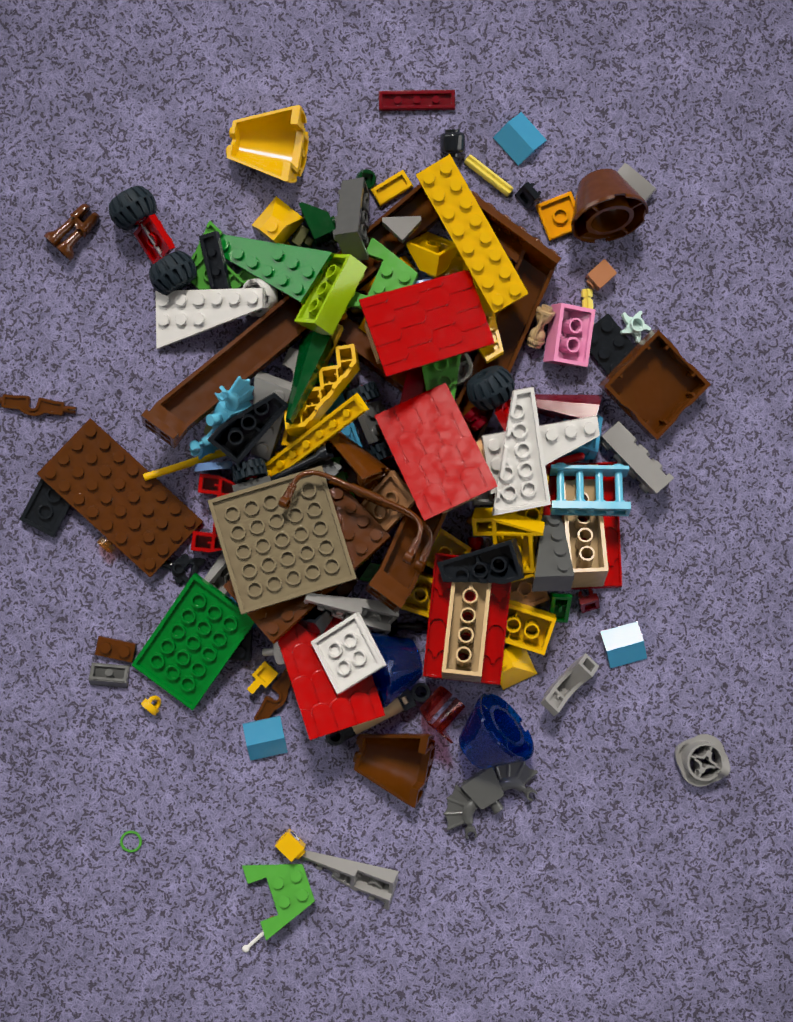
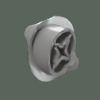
M697 735L681 742L674 750L681 774L691 785L698 787L707 786L710 783L723 779L730 773L731 767L724 747L712 735ZM701 747L698 752L693 753L697 748ZM712 749L715 754V762H713L711 759ZM696 758H700V759L702 758V759L708 761V763H707V762H704V761L701 762L700 760H698V759H696ZM690 759H692L694 763L692 767L694 768L693 772L690 767ZM712 768L707 773H704L706 769Z

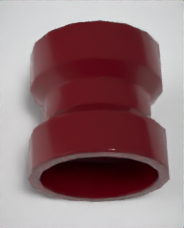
M473 407L463 416L465 422L471 425V430L474 433L489 421L486 416H482L480 409Z

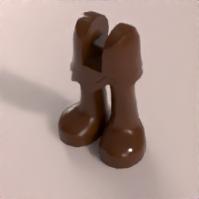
M82 204L70 214L71 217L58 229L49 231L44 235L45 239L69 261L74 258L73 247L80 238L84 237L85 239L100 217L94 212L83 221L82 218L90 210V206L87 204ZM75 226L76 230L61 243L62 238Z

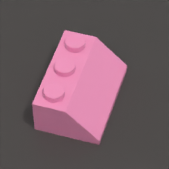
M565 303L552 304L551 307L555 312V316L548 323L543 362L588 367L596 310Z

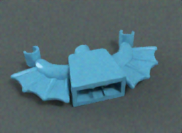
M238 376L230 390L220 386L219 388L222 392L214 393L220 402L217 403L213 414L206 416V423L213 428L200 439V442L197 440L190 442L189 450L192 456L199 455L198 458L202 459L210 453H215L218 448L207 439L220 424L252 406L250 400L253 399L252 392L254 386L250 385V379L244 380L241 376Z

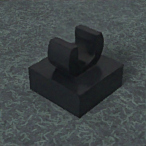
M525 183L515 194L526 209H529L539 199L541 191L537 192L533 188L534 183Z

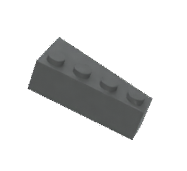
M364 177L343 180L341 189L338 190V214L335 216L336 229L333 230V237L338 242L342 254H351L359 261L368 260L369 253L365 246L369 245L366 228H369L367 215L369 213V189Z
M542 515L541 521L545 522L543 536H538L532 592L571 591L575 575L562 515Z

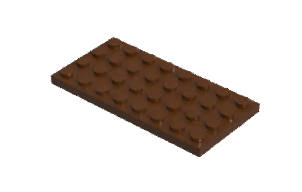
M91 418L37 473L150 578L193 534V531L203 523L193 511L158 479L154 478L145 481L143 474L149 471Z
M334 485L329 491L355 571L389 541L391 536L348 490ZM230 579L223 587L237 602ZM339 585L314 592L313 594L329 595ZM304 595L247 614L269 640L275 644L317 605L312 603L305 604Z

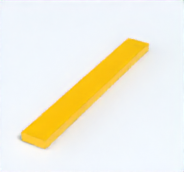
M358 393L354 394L267 461L265 464L268 476H273L302 461L368 411L369 408Z

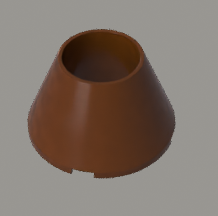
M600 169L593 171L583 177L578 184L571 222L572 233L577 239L587 243H595V240L605 238L606 242L619 239L630 234L645 221L644 217L649 212L648 205L616 170Z

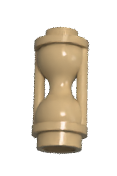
M545 304L537 307V326L532 328L526 337V344L536 349H540L544 345L546 337L544 326L550 323L555 316L553 308Z

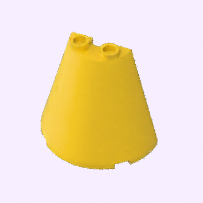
M296 105L233 120L232 127L229 130V137L232 139V143L226 148L227 158L284 182H297L296 177H301L305 168L309 143L308 131L304 128V123H307V119L301 105Z

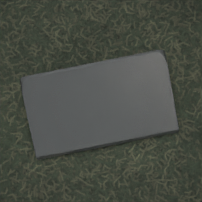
M92 663L88 679L89 683L96 686L128 688L130 666Z

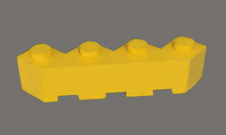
M355 344L335 347L337 365L320 368L318 372L320 386L312 389L303 408H301L292 424L286 422L287 410L284 411L285 429L289 436L302 435L317 424L359 372V360Z

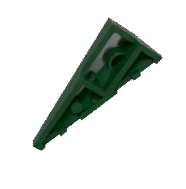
M313 331L301 339L286 414L287 423L292 424L317 383V374L334 347L331 335H323Z

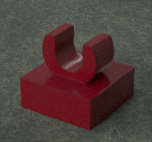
M591 588L588 589V596L584 597L581 591L578 593L581 613L600 608L597 593L593 594Z

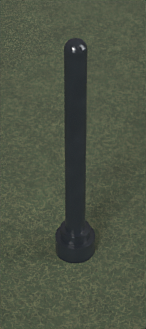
M325 444L318 448L316 454L271 476V479L275 480L292 475L319 460L328 461L334 457L333 451L328 444Z

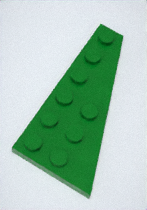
M224 234L220 237L226 260L262 279L304 304L334 256L329 251Z

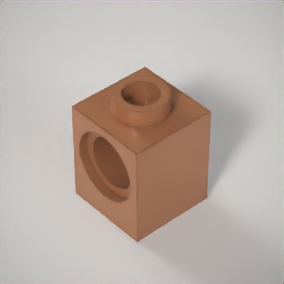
M603 259L585 276L587 279L586 283L592 290L596 289L599 291L617 272Z

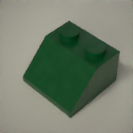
M303 202L299 203L301 212L316 245L319 246L334 239L333 230L336 229L335 217H330L329 213L325 210Z

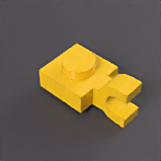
M264 661L252 674L255 681L247 690L253 694L261 684L266 688L279 673Z

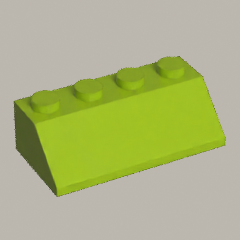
M334 254L302 305L294 322L317 333L333 335L338 328L341 317L347 310L349 301L355 295L359 282L364 277L367 266L351 254Z

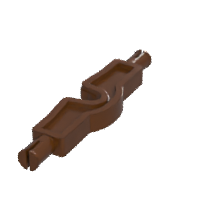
M3 394L0 397L1 407L20 410L30 416H41L44 414L64 416V413L76 415V411L71 410H77V407L65 406L64 402L38 398L36 407L31 408L30 396Z
M286 668L272 686V689L279 694V698L274 699L266 696L254 716L255 721L270 718L274 710H277L285 703L288 697V689L291 686Z

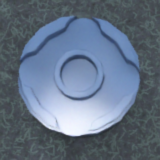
M233 462L198 463L194 465V472L230 470Z

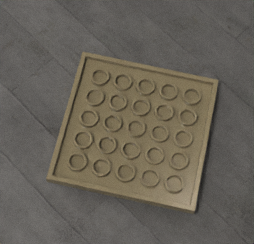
M322 465L312 469H308L324 472ZM301 472L208 500L241 615L357 579L326 478L315 475L302 477L296 484L297 487L288 509L279 507V500L285 494L289 483H292L293 479Z

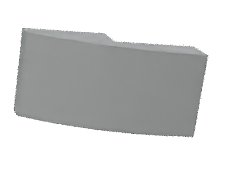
M624 163L617 171L645 201L656 191V188L628 164Z

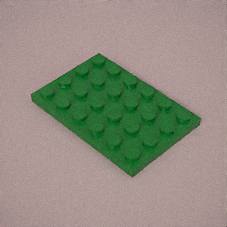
M195 573L142 648L132 666L188 708L194 710L255 622L247 613L241 615L239 606L235 601Z

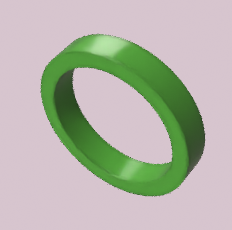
M132 830L125 832L120 839L121 847L127 852L137 851L142 844L140 834ZM128 833L136 834L139 838V846L134 850H129L123 845V838Z

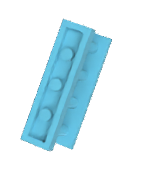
M551 464L550 476H556L557 499L551 502L550 515L629 516L631 502L623 500L622 478L627 477L629 466H624L623 464ZM564 476H576L575 501H567L565 499ZM584 476H595V501H586L584 499ZM603 477H615V501L604 500Z

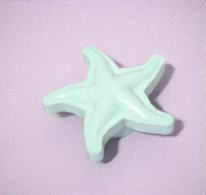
M639 311L633 317H629L624 312L621 316L626 327L620 331V334H632L635 338V343H639L641 331L645 330L648 332L651 328L641 318L642 311Z

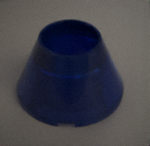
M370 632L387 664L372 674L382 706L385 708L422 677V661L418 648L412 639Z
M484 693L478 698L459 735V744L464 755L474 766L480 769L526 761L533 756L534 744L529 730L525 731L521 725L522 718L505 700L492 693L489 695Z

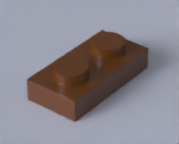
M98 636L95 655L132 663L137 643Z

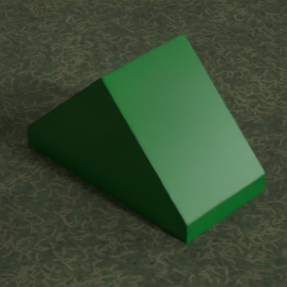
M550 592L549 612L556 614V622L568 623L572 594Z

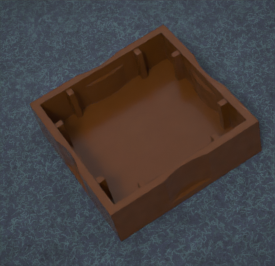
M651 330L598 386L651 439L658 440L677 420L681 412L693 404L711 384L693 365L680 355L677 348L659 330Z

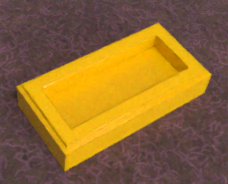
M404 170L372 188L371 192L381 207L411 189L413 185Z

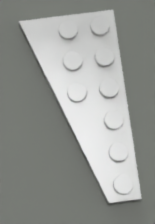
M265 288L175 290L169 295L155 291L156 349L164 348L172 343L180 342L185 338L198 335L221 324L264 309Z
M534 387L512 391L497 480L498 487H496L492 510L493 516L551 505Z
M590 416L539 425L545 465L600 436L598 417ZM505 432L481 436L484 459L496 483ZM496 488L490 490L489 494L495 493Z

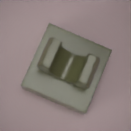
M300 225L290 241L298 246L302 242L311 246L314 239L307 235L310 230Z

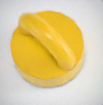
M156 695L151 696L148 700L145 698L141 705L153 716H156L160 711L158 708L161 705V699ZM153 700L157 701L155 705L152 704Z

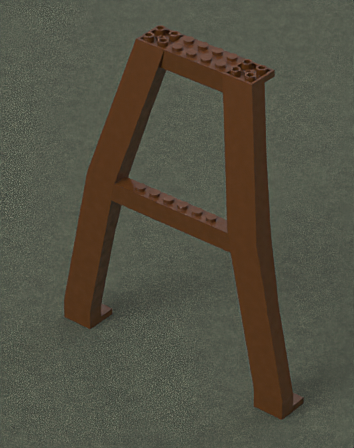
M420 183L369 226L366 231L369 243L374 238L398 257L407 249L406 244L408 241L426 233L441 219ZM471 191L529 294L495 313L504 354L486 363L479 350H477L472 362L473 371L470 378L491 366H502L509 373L511 372L537 312L536 309L539 307L554 270L561 259L556 251L547 248L540 239L532 237L525 228L513 223L509 216L501 214L494 205L482 200L474 191ZM421 216L420 226L403 244L382 225V217ZM370 257L368 260L360 261L367 268L356 291L377 275L382 264L381 261ZM288 295L285 296L243 333L156 402L150 411L146 409L141 415L143 426L175 449L191 428L215 410L217 403L220 401L214 393L222 392L219 388L220 386L230 390L238 376H241L244 380H251L288 350L289 347L311 331L309 328L294 322L302 307L301 303ZM349 318L339 321V325H342L344 329L337 345L355 344L358 360L402 392L407 371L386 377L381 363L377 364L367 334L359 329L360 323ZM468 381L462 385L457 398L455 397V402L462 416L475 407L467 396ZM425 383L422 393L426 392ZM494 409L480 410V413L490 420ZM488 422L475 433L471 430V425L466 423L476 442L483 435ZM415 503L410 508V510L417 514L419 518L423 520L421 513ZM448 512L440 513L424 521L430 527L433 534L432 546ZM405 515L399 523L377 573L364 589L395 613L402 608L415 587L421 572L414 570V565L428 542L427 532L423 528L421 543L416 552L414 562L411 565L403 562L405 553L409 550L414 537L416 538L418 533L417 522Z

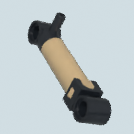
M417 681L413 684L411 690L407 686L381 701L385 716L340 730L341 737L339 739H333L330 734H327L326 741L332 746H338L347 739L388 718L417 706L416 701L424 702L430 697L429 685L424 681ZM424 687L426 693L423 696H419L415 692L416 688Z

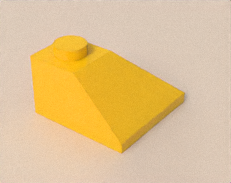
M276 196L252 226L271 242L284 244L305 219Z
M426 232L408 241L406 244L419 270L431 277L444 273L458 251L453 241L430 232Z
M511 644L504 647L500 682L503 690L537 674L526 649Z

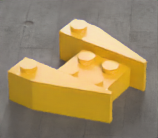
M475 508L472 516L473 536H493V545L516 538L522 556L523 579L533 577L535 570L534 536H543L545 522L511 512L493 516V508Z

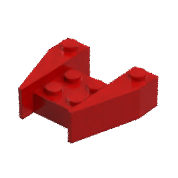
M200 473L198 493L214 494L220 497L233 493L232 485L236 484L219 475ZM214 523L212 533L193 531L191 550L209 553L222 550Z

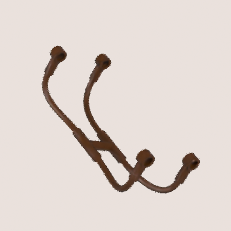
M307 470L299 473L292 483H289L285 494L280 498L278 506L288 509L297 487L296 484L302 477L315 475L329 479L327 484L355 493L360 498L383 508L392 509L417 522L416 538L414 537L409 550L403 557V562L409 565L415 560L424 528L428 535V542L424 546L419 559H417L414 570L422 573L426 566L433 542V534L430 527L413 511L385 499L382 495L354 483L350 484L330 474Z

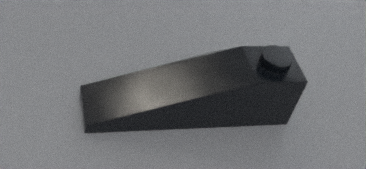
M273 392L220 424L207 440L239 464L287 409L288 403Z
M516 538L437 563L443 582L506 584L524 578L522 556Z

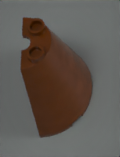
M341 431L323 444H328L331 447L334 457H342L340 463L344 467L343 472H347L348 478L346 481L350 484L354 483L373 491L391 471ZM354 493L356 500L361 504L364 499L356 496Z
M359 734L356 740L359 752L356 751L353 757V762L355 763L354 770L404 803L415 808L424 792L421 789L428 782L436 745L435 740L432 739L435 736L432 734Z

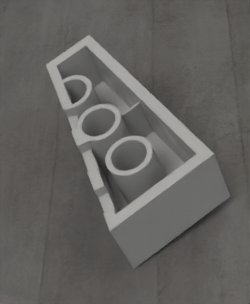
M260 371L254 377L253 404L273 392L289 404L292 383ZM284 412L251 449V454L267 460L271 459L276 451L285 422Z
M619 421L600 436L602 440L600 444L607 451L610 449L614 453L613 458L618 464L629 466L628 475L640 482L638 486L645 494L648 492L649 494H657L674 479L670 473L666 476L662 472L663 466L653 458H649V451L641 444L637 445L635 443L637 439Z

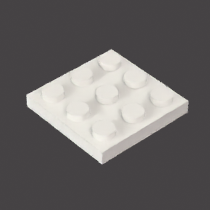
M359 612L354 613L311 641L337 694L343 693L387 665Z

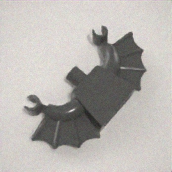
M510 758L504 761L493 760L495 771L490 764L460 783L461 788L458 785L454 786L453 793L446 798L448 805L443 813L448 821L446 829L451 830L466 824V838L468 839L469 832H474L476 838V828L472 826V823H474V812L478 808L483 810L488 806L494 814L500 812L504 807L499 799L504 796L503 791L509 789L522 791L529 801H534L529 797V794L531 792L537 794V792L532 787L526 788L525 784L538 771L530 769L525 764V761L515 762Z

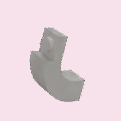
M586 653L583 654L553 682L544 693V698L540 703L553 716L557 715L570 696L582 684L593 677L599 665Z

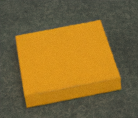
M571 191L535 205L549 241L572 233L571 222L575 199Z

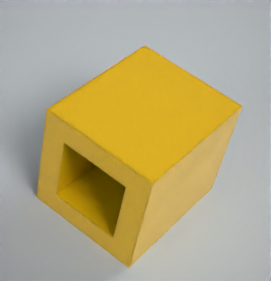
M290 828L275 844V847L291 862L295 858L298 860L305 853L306 844Z

